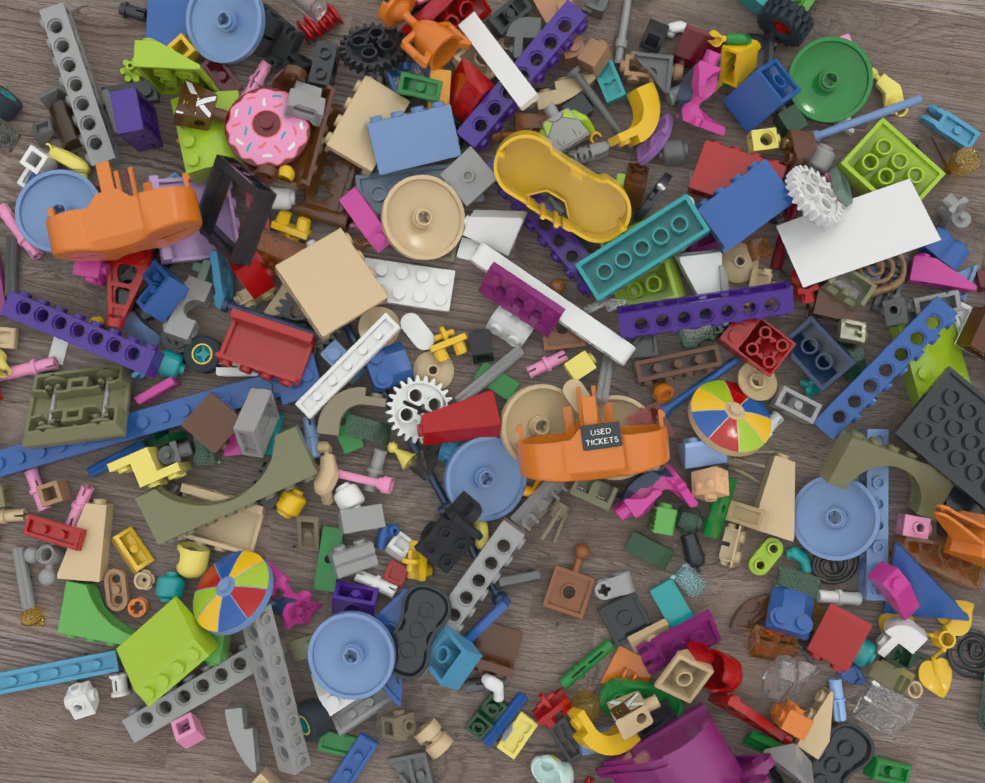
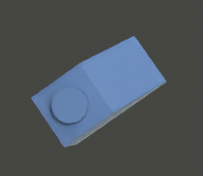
M335 339L320 355L333 366L347 350ZM363 367L349 383L353 385L367 372L366 369Z

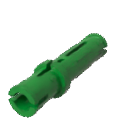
M606 638L605 641L577 664H572V668L562 677L558 678V680L567 690L580 677L583 679L586 672L611 651L615 650L614 646Z

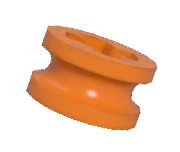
M137 597L129 602L127 609L132 617H141L149 611L150 605L146 598ZM138 602H140V605H143V609L137 612L138 609H134V605L138 604Z

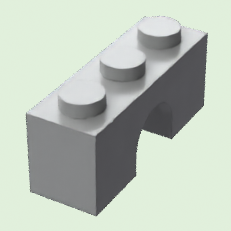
M190 275L184 281L189 291L185 298L177 304L170 318H167L163 325V332L167 338L186 345L191 344V339L197 336L200 329L195 320L188 318L189 311L194 307L208 309L215 295L213 283Z

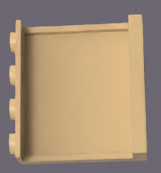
M341 228L275 266V273L322 342L330 338L331 333L381 303L386 304L388 299L387 289L383 284L379 285L375 279L377 278L376 273L371 267H367L362 252L360 250L356 251L352 245L353 240L347 232L344 233Z

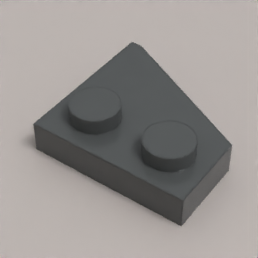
M425 750L388 757L387 763L396 769L399 773L398 777L403 783H435L430 758Z

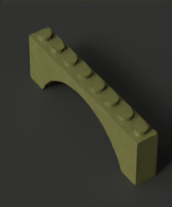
M295 424L275 435L274 451L267 470L255 484L238 495L218 501H195L177 496L159 485L139 494L135 500L157 544L165 542L168 545L178 540V536L185 533L186 536L198 531L197 527L204 524L206 527L218 522L217 518L231 517L237 513L239 508H251L257 504V500L262 498L265 500L271 499L277 495V491L282 489L289 491L297 486V482L303 480L306 483L315 479V474L318 473L319 468L298 424Z

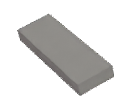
M381 688L378 692L367 698L355 700L330 718L339 736H344L393 702V700Z

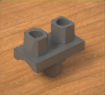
M178 441L169 442L170 446H164L159 450L158 459L166 465L174 462H185L184 458L195 455L193 445L190 442L182 444Z

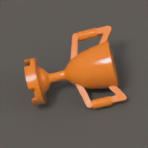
M390 0L388 4L383 1L379 8L378 18L387 28L397 27L404 21L412 27V32L402 40L401 48L422 68H427V65H429L432 70H438L450 62L459 48L470 49L472 42L448 21L438 23L432 20H416L410 14L416 0Z

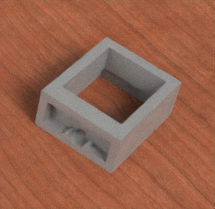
M251 388L233 430L242 455L264 457L280 418L273 393L270 390Z

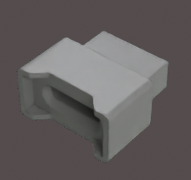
M296 80L294 88L290 89L286 98L284 116L287 118L292 116L310 121L313 126L318 127L324 116L326 99L321 97L322 88Z

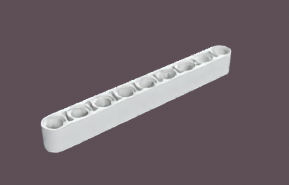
M481 242L469 259L470 262L485 273H487L493 262L499 264L565 308L566 310L558 323L618 364L624 366L636 348L628 341L488 245Z

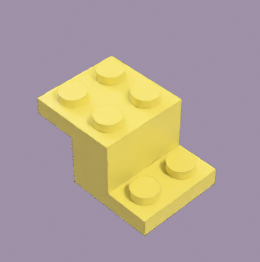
M146 447L107 464L110 472H118L119 474L134 472L140 488L148 487L149 489L159 485L164 486L168 484L167 480H177L187 476L186 472L192 469L189 461L176 462L169 466L160 462L158 452L161 447Z

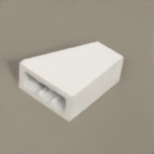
M474 210L470 216L467 215L464 219L465 229L463 235L479 243L482 242L508 256L515 244L527 212Z
M712 249L679 253L674 256L694 295L720 291L719 265H722V254L720 251Z

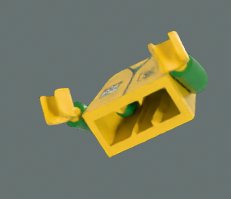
M712 30L709 34L716 38L708 40V42L714 47H719L723 42L725 43L722 46L721 71L714 92L720 86L722 88L730 86L737 88L755 69L761 45L757 40L751 39L746 34L726 33L725 36H722L718 31Z

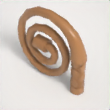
M903 254L896 255L901 262L899 277L893 282L876 287L870 298L892 292L905 281L907 263ZM891 257L887 259L890 263L889 274L880 280L871 279L874 284H883L894 275L895 262ZM883 260L875 263L876 268L879 269L878 272H873L870 265L865 266L867 273L873 277L884 273L885 264ZM862 267L857 269L859 274L865 275Z

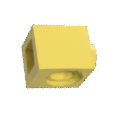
M776 127L751 130L746 136L749 154H772L781 144V138L779 133L777 134ZM760 138H765L768 141V145H763Z
M584 350L562 366L571 379L579 380L597 368L595 366L597 361L591 352L587 354Z

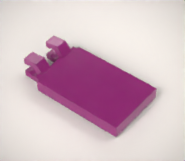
M707 609L652 638L650 642L644 641L636 646V649L649 675L662 670L663 667L666 668L678 651L688 649L686 645L689 640L705 643L707 647H710L720 642L721 637L713 616Z

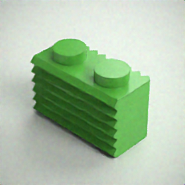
M656 501V505L652 507L648 514L650 517H648L649 521L646 527L654 533L673 536L677 510L672 508V504Z

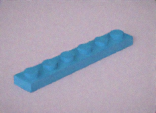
M114 649L1 671L0 694L118 672L122 670L120 657L117 650Z

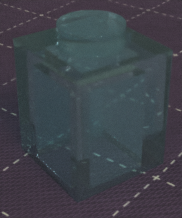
M684 563L671 576L673 581L691 598L694 596L698 597L705 590L704 586L707 584L687 563Z

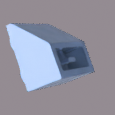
M699 437L684 438L683 443L677 444L682 469L727 462L726 454L712 449L700 440Z

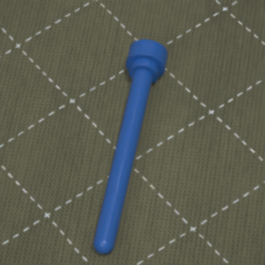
M733 357L669 403L659 404L654 407L653 411L658 417L657 409H661L665 412L663 422L667 420L672 410L691 398L701 385L718 379L738 365L740 362L739 358Z

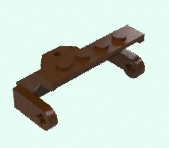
M286 65L273 77L270 87L289 92L291 88H294L296 80L304 83L306 71L296 65ZM327 85L322 89L321 97L326 99L324 116L318 127L313 126L311 123L312 134L309 146L301 158L290 165L295 172L293 182L278 179L279 170L273 166L259 164L257 169L248 166V169L268 187L304 190L310 186L312 176L315 175L318 164H316L317 156L321 154L323 149L321 141L328 130V125H326L327 119L333 111L331 104L335 87Z

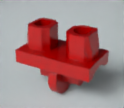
M794 269L790 275L792 282L790 285L793 286V300H800L801 304L814 302V291L819 290L818 283L803 288Z
M562 688L555 693L553 691L550 692L547 696L540 692L538 695L541 700L535 704L537 707L532 710V713L540 726L545 725L550 729L557 722L555 714L560 711L563 715H568L567 712L572 708L570 705L571 701Z

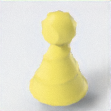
M396 442L388 444L387 450L390 453L396 454L403 470L410 465L412 467L415 466L413 461L416 453L398 449Z

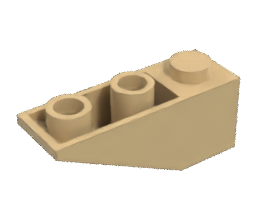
M825 686L816 693L814 703L805 711V714L814 721L804 741L795 736L793 738V742L798 747L817 759L820 758L830 742L834 692Z

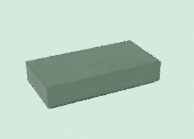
M835 166L830 170L834 194L847 207L853 203L849 181L842 171Z

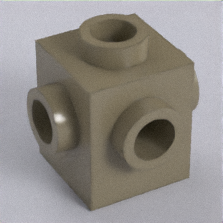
M395 708L392 710V713L381 716L383 738L405 741L408 739V736L416 734L414 712L405 711V708Z

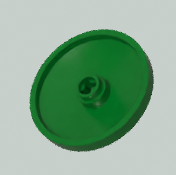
M831 36L812 41L798 52L788 69V74L802 90L790 100L792 105L796 104L805 118L817 123H836L851 117L866 103L872 90L873 70L868 56L857 44L842 37Z

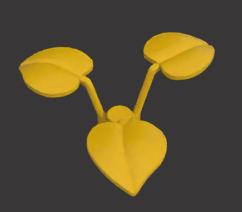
M955 600L958 606L968 614L969 621L937 618L943 624L942 630L926 633L927 637L931 638L933 645L940 649L931 656V661L925 660L919 665L918 678L926 689L942 698L946 696L950 688L952 669L945 658L936 659V657L942 652H946V648H952L955 645V636H962L970 629L974 604L968 601ZM884 613L879 616L878 622L882 633H885L883 623L891 618L900 617L898 614ZM910 616L908 619L914 622L913 616Z

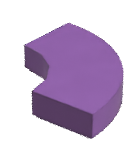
M670 113L659 118L654 132L636 147L638 163L641 166L653 159L666 144L673 127V117Z

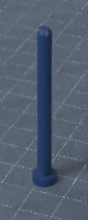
M225 297L222 301L221 311L227 313L234 308L313 334L316 339H319L314 329L232 303L231 298Z

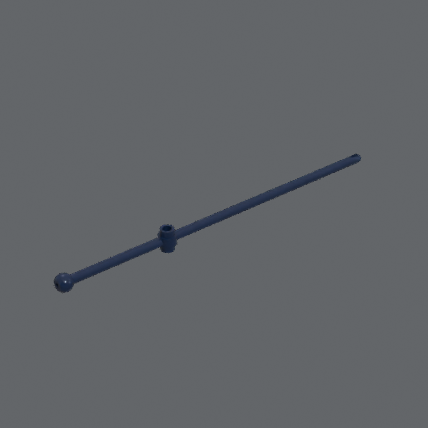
M348 323L343 326V330L353 346L359 339ZM387 390L379 393L383 394V398L387 399V402H392ZM410 437L406 442L412 452L416 453L415 458L442 504L437 510L439 513L446 515L444 508H449L451 502L417 442L412 443V437ZM474 544L468 550L474 561L479 554ZM489 584L488 587L493 594L492 603L494 605L503 596L508 597L504 591L496 590L495 584Z

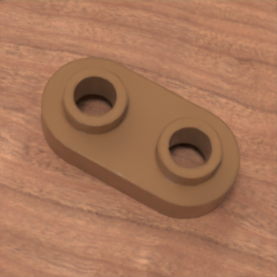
M121 568L111 569L104 576L106 603L111 610L121 611L130 602L128 575ZM115 575L120 577L119 582L115 580ZM118 596L122 597V603L117 601Z

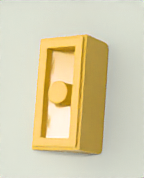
M132 526L112 537L111 542L133 574H136L155 561Z

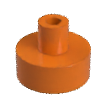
M657 382L653 385L654 392L652 396L659 404H664L673 397L675 390L667 382L662 384Z

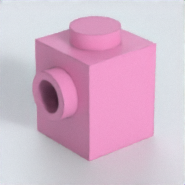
M898 513L894 533L928 540V535L932 531L931 519Z
M191 712L171 722L176 742L186 749L206 739L201 721Z

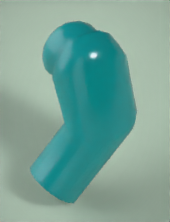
M798 547L786 550V557L789 560L794 559L798 561L802 573L812 571L807 552Z

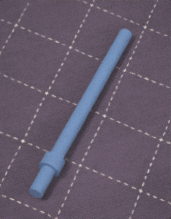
M917 95L829 128L811 132H814L816 143H818L825 137L923 103L922 97Z

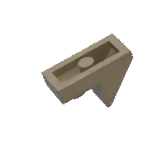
M297 515L298 550L319 552L320 528L323 519L320 517Z

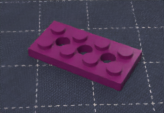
M495 262L489 267L478 290L485 297L491 299L546 337H549L566 310Z

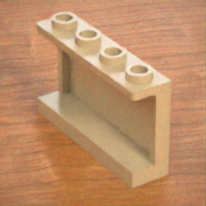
M366 75L363 81L358 79L353 88V91L356 92L354 97H348L343 106L346 109L344 115H338L333 124L336 126L334 133L329 131L323 143L327 144L324 151L327 153L329 150L333 151L363 169L361 173L369 177L376 165L365 123L370 122L369 118L382 115V118L391 117V112L403 110L404 114L410 101Z
M182 483L180 492H183L182 498L195 501H218L234 496L192 483ZM257 502L251 508H239L235 515L225 518V516L217 518L218 522L208 527L205 524L197 527L198 531L188 536L185 533L178 536V540L185 541L188 538L194 540L196 545L206 546V544L214 546V550L226 552L227 550L233 552H255L267 507Z

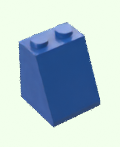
M774 58L756 69L723 102L728 111L739 121L740 126L749 133L802 90L777 58Z

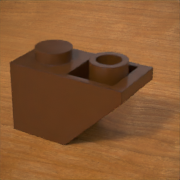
M790 129L786 137H783L781 149L784 153V163L787 166L788 172L795 166L801 165L803 167L809 162L817 149L814 132Z
M629 162L623 188L630 200L631 208L639 210L646 190L649 167Z

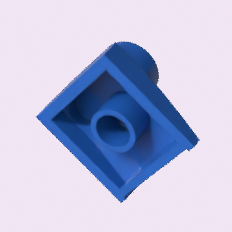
M401 342L382 348L365 365L374 393L400 386V381L407 384V377L414 381L412 367Z
M772 587L764 628L807 640L813 628L814 598L788 588Z

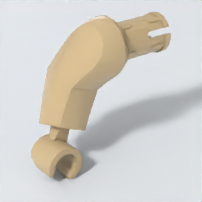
M319 441L317 450L318 453H324V456L320 457V471L314 480V491L320 495L322 504L331 505L335 501L332 490L338 481L339 470L335 455L330 454L332 446L327 441Z

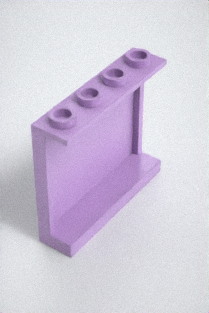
M152 175L148 177L147 181L152 182L153 189L184 186L183 177L158 179V175ZM191 179L190 186L196 191L198 203L200 204L207 181L196 184ZM231 181L228 189V198L224 200L216 225L236 244L239 236L240 222L234 213L236 200L235 197L231 196L230 189L233 188ZM198 230L195 234L168 247L159 248L161 263L164 265L201 261L204 259L210 260V250L217 248L208 242L209 240L201 235Z

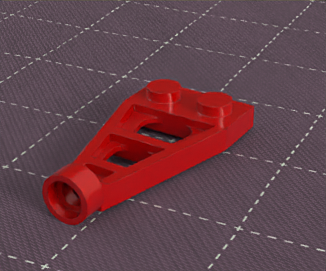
M147 249L124 255L117 260L106 261V263L110 264L107 276L108 318L106 326L124 329L125 321L145 282L142 275L151 265L155 249ZM120 265L136 268L137 273L131 283L125 284L119 281L118 268ZM117 288H125L130 291L127 302L123 305L116 303Z
M724 693L710 694L709 702L785 745L791 744L793 741V735L779 729L743 704L742 699L732 693L730 696Z

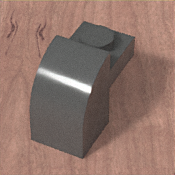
M540 17L519 18L508 28L506 44H510L509 57H513V63L522 54L523 45H529L540 33Z

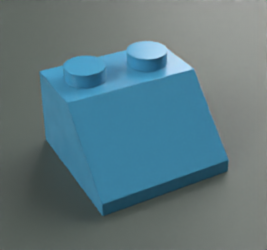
M445 624L433 638L427 668L441 686L459 690L483 655L471 641Z

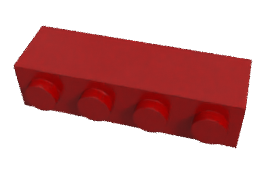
M431 0L413 17L418 21L432 20L438 23L448 21L466 36L458 25L473 12L482 21L492 10L485 0ZM406 23L400 31L406 37L412 32V27Z

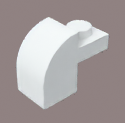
M30 145L19 162L26 169L17 181V184L24 188L37 175L50 170H57V161L38 147Z
M895 617L883 623L885 633L878 636L875 645L877 653L882 657H885L898 643L914 654L928 638L925 630L912 620L907 619L905 621L901 617Z

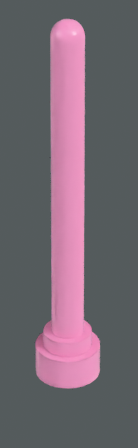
M339 470L340 479L374 486L381 493L391 494L393 490L394 478L384 476L377 479Z

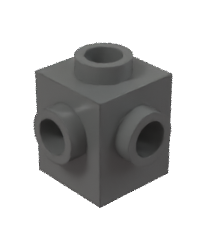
M900 293L888 296L889 300L882 301L881 315L885 318L887 326L908 323L914 319L913 312H915V306L909 296L902 297Z

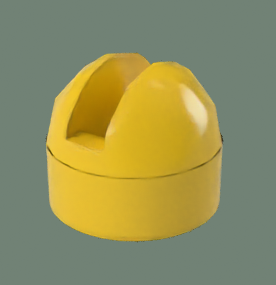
M289 165L281 166L278 179L293 182L295 177L293 168Z

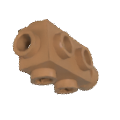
M632 51L630 55H625L624 60H620L619 73H622V80L630 84L654 82L634 58V53L639 51ZM675 63L673 65L672 81L682 80L683 64Z

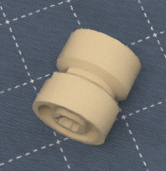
M434 717L426 721L416 731V734L413 735L421 746H426L425 751L433 760L442 755L453 743L452 737L446 731H441L442 726Z

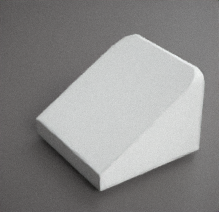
M400 531L397 536L393 537L384 551L401 563V558L406 557L408 554L410 540L412 539Z

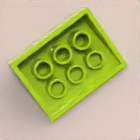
M143 38V40H135L133 67L160 95L180 96L185 80L211 92L220 91L198 63L155 39Z
M238 90L213 92L218 96L216 107L227 111L240 97ZM179 97L170 99L173 114L175 112ZM212 120L210 129L207 131L176 126L186 174L190 175L196 184L208 181L217 154L236 158L248 168L231 151L225 136V123Z
M883 117L836 165L848 178L849 185L860 195L910 179L921 200L946 174Z
M641 222L628 226L627 231L632 229ZM611 241L600 243L601 248ZM674 256L615 293L618 306L686 296Z
M929 317L926 324L929 328L935 329L938 321L934 317ZM910 322L889 327L892 340ZM954 324L948 330L943 328L938 333L941 337L932 346L927 344L922 349L925 353L916 362L912 359L906 365L909 369L903 374V379L911 407L915 406L946 367L950 366L971 383L962 350L954 344L958 337ZM913 333L910 340L914 345H918L921 343L922 337L919 333ZM901 348L896 350L898 360H904L906 358L905 350Z
M176 596L116 650L134 691L150 707L220 645L206 629L198 624L195 616Z

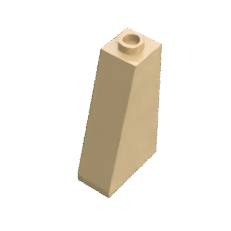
M777 453L776 456L769 455L754 507L770 512L764 530L765 533L793 541L795 523V462L789 460L790 456Z
M94 499L93 502L85 503L76 526L87 530L82 550L76 551L67 548L57 573V579L94 582L104 580V576L108 572L114 504L107 503V499Z

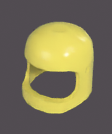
M193 541L178 542L177 550L180 553V560L176 564L178 573L186 578H199L203 576L208 568L211 549L207 546L196 545ZM186 548H195L197 551L188 550Z

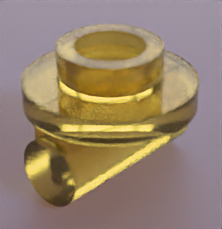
M30 608L22 612L20 623L27 627L44 626L45 618H43L42 611L39 608Z

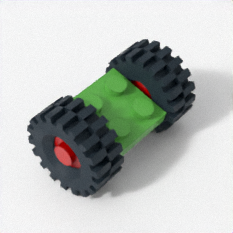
M768 0L757 16V23H759L760 29H764L763 32L765 34L775 31L777 43L781 44L782 42L787 47L789 45L791 47H799L814 26V19L810 17L811 13L808 10L815 0Z

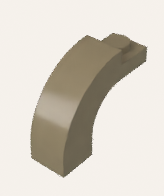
M366 387L344 390L331 398L323 408L318 421L317 433L340 436L342 418L349 409L358 405L386 408L387 399L383 398V394L370 393V396H366Z

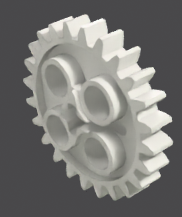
M801 165L795 166L786 175L787 179L785 180L788 185L785 188L790 191L788 195L793 197L792 203L798 205L797 210H802L804 217L809 216L810 222L815 220L816 225L819 226L821 224L823 228L826 226L830 228L843 217L842 213L844 212L841 208L843 204L838 201L839 198L830 187L831 182L827 183L825 176L821 177L819 171L815 173L812 167L808 169L806 165L803 167Z
M416 375L414 382L410 377H407V384L400 381V389L393 387L396 394H388L392 402H386V405L390 406L391 410H387L385 413L391 414V418L387 422H394L391 430L399 429L397 436H401L404 433L405 441L412 437V443H416L417 438H419L420 443L423 444L422 437H418L417 424H420L421 415L425 413L417 415L418 411L404 405L403 401L405 400L414 406L422 404L423 410L431 412L434 411L429 408V401L431 399L437 400V409L448 406V402L452 397H445L448 389L441 391L440 389L443 384L435 385V378L428 382L427 376H424L422 381H420L419 376ZM412 390L419 392V399L415 402L410 399V392ZM403 409H408L411 413L410 418L406 421L401 418V411Z

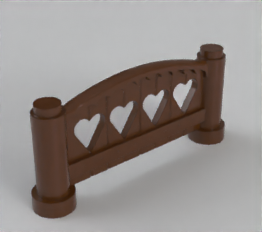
M331 104L333 111L329 121L326 123L328 130L325 138L329 131L334 133L336 126L333 124L339 114L343 116L346 111L343 106ZM323 143L322 152L317 156L316 164H318L317 171L312 176L310 186L304 189V202L297 203L295 214L299 217H306L312 221L337 227V230L341 228L346 233L349 230L352 218L347 211H344L345 208L339 199L350 191L358 166L344 158L332 162L327 161V156L330 152L324 151L327 144ZM326 165L331 166L339 175L338 178L321 181V175L324 174L323 168ZM319 185H324L333 195V197L321 201H316L314 198L318 193L317 187Z

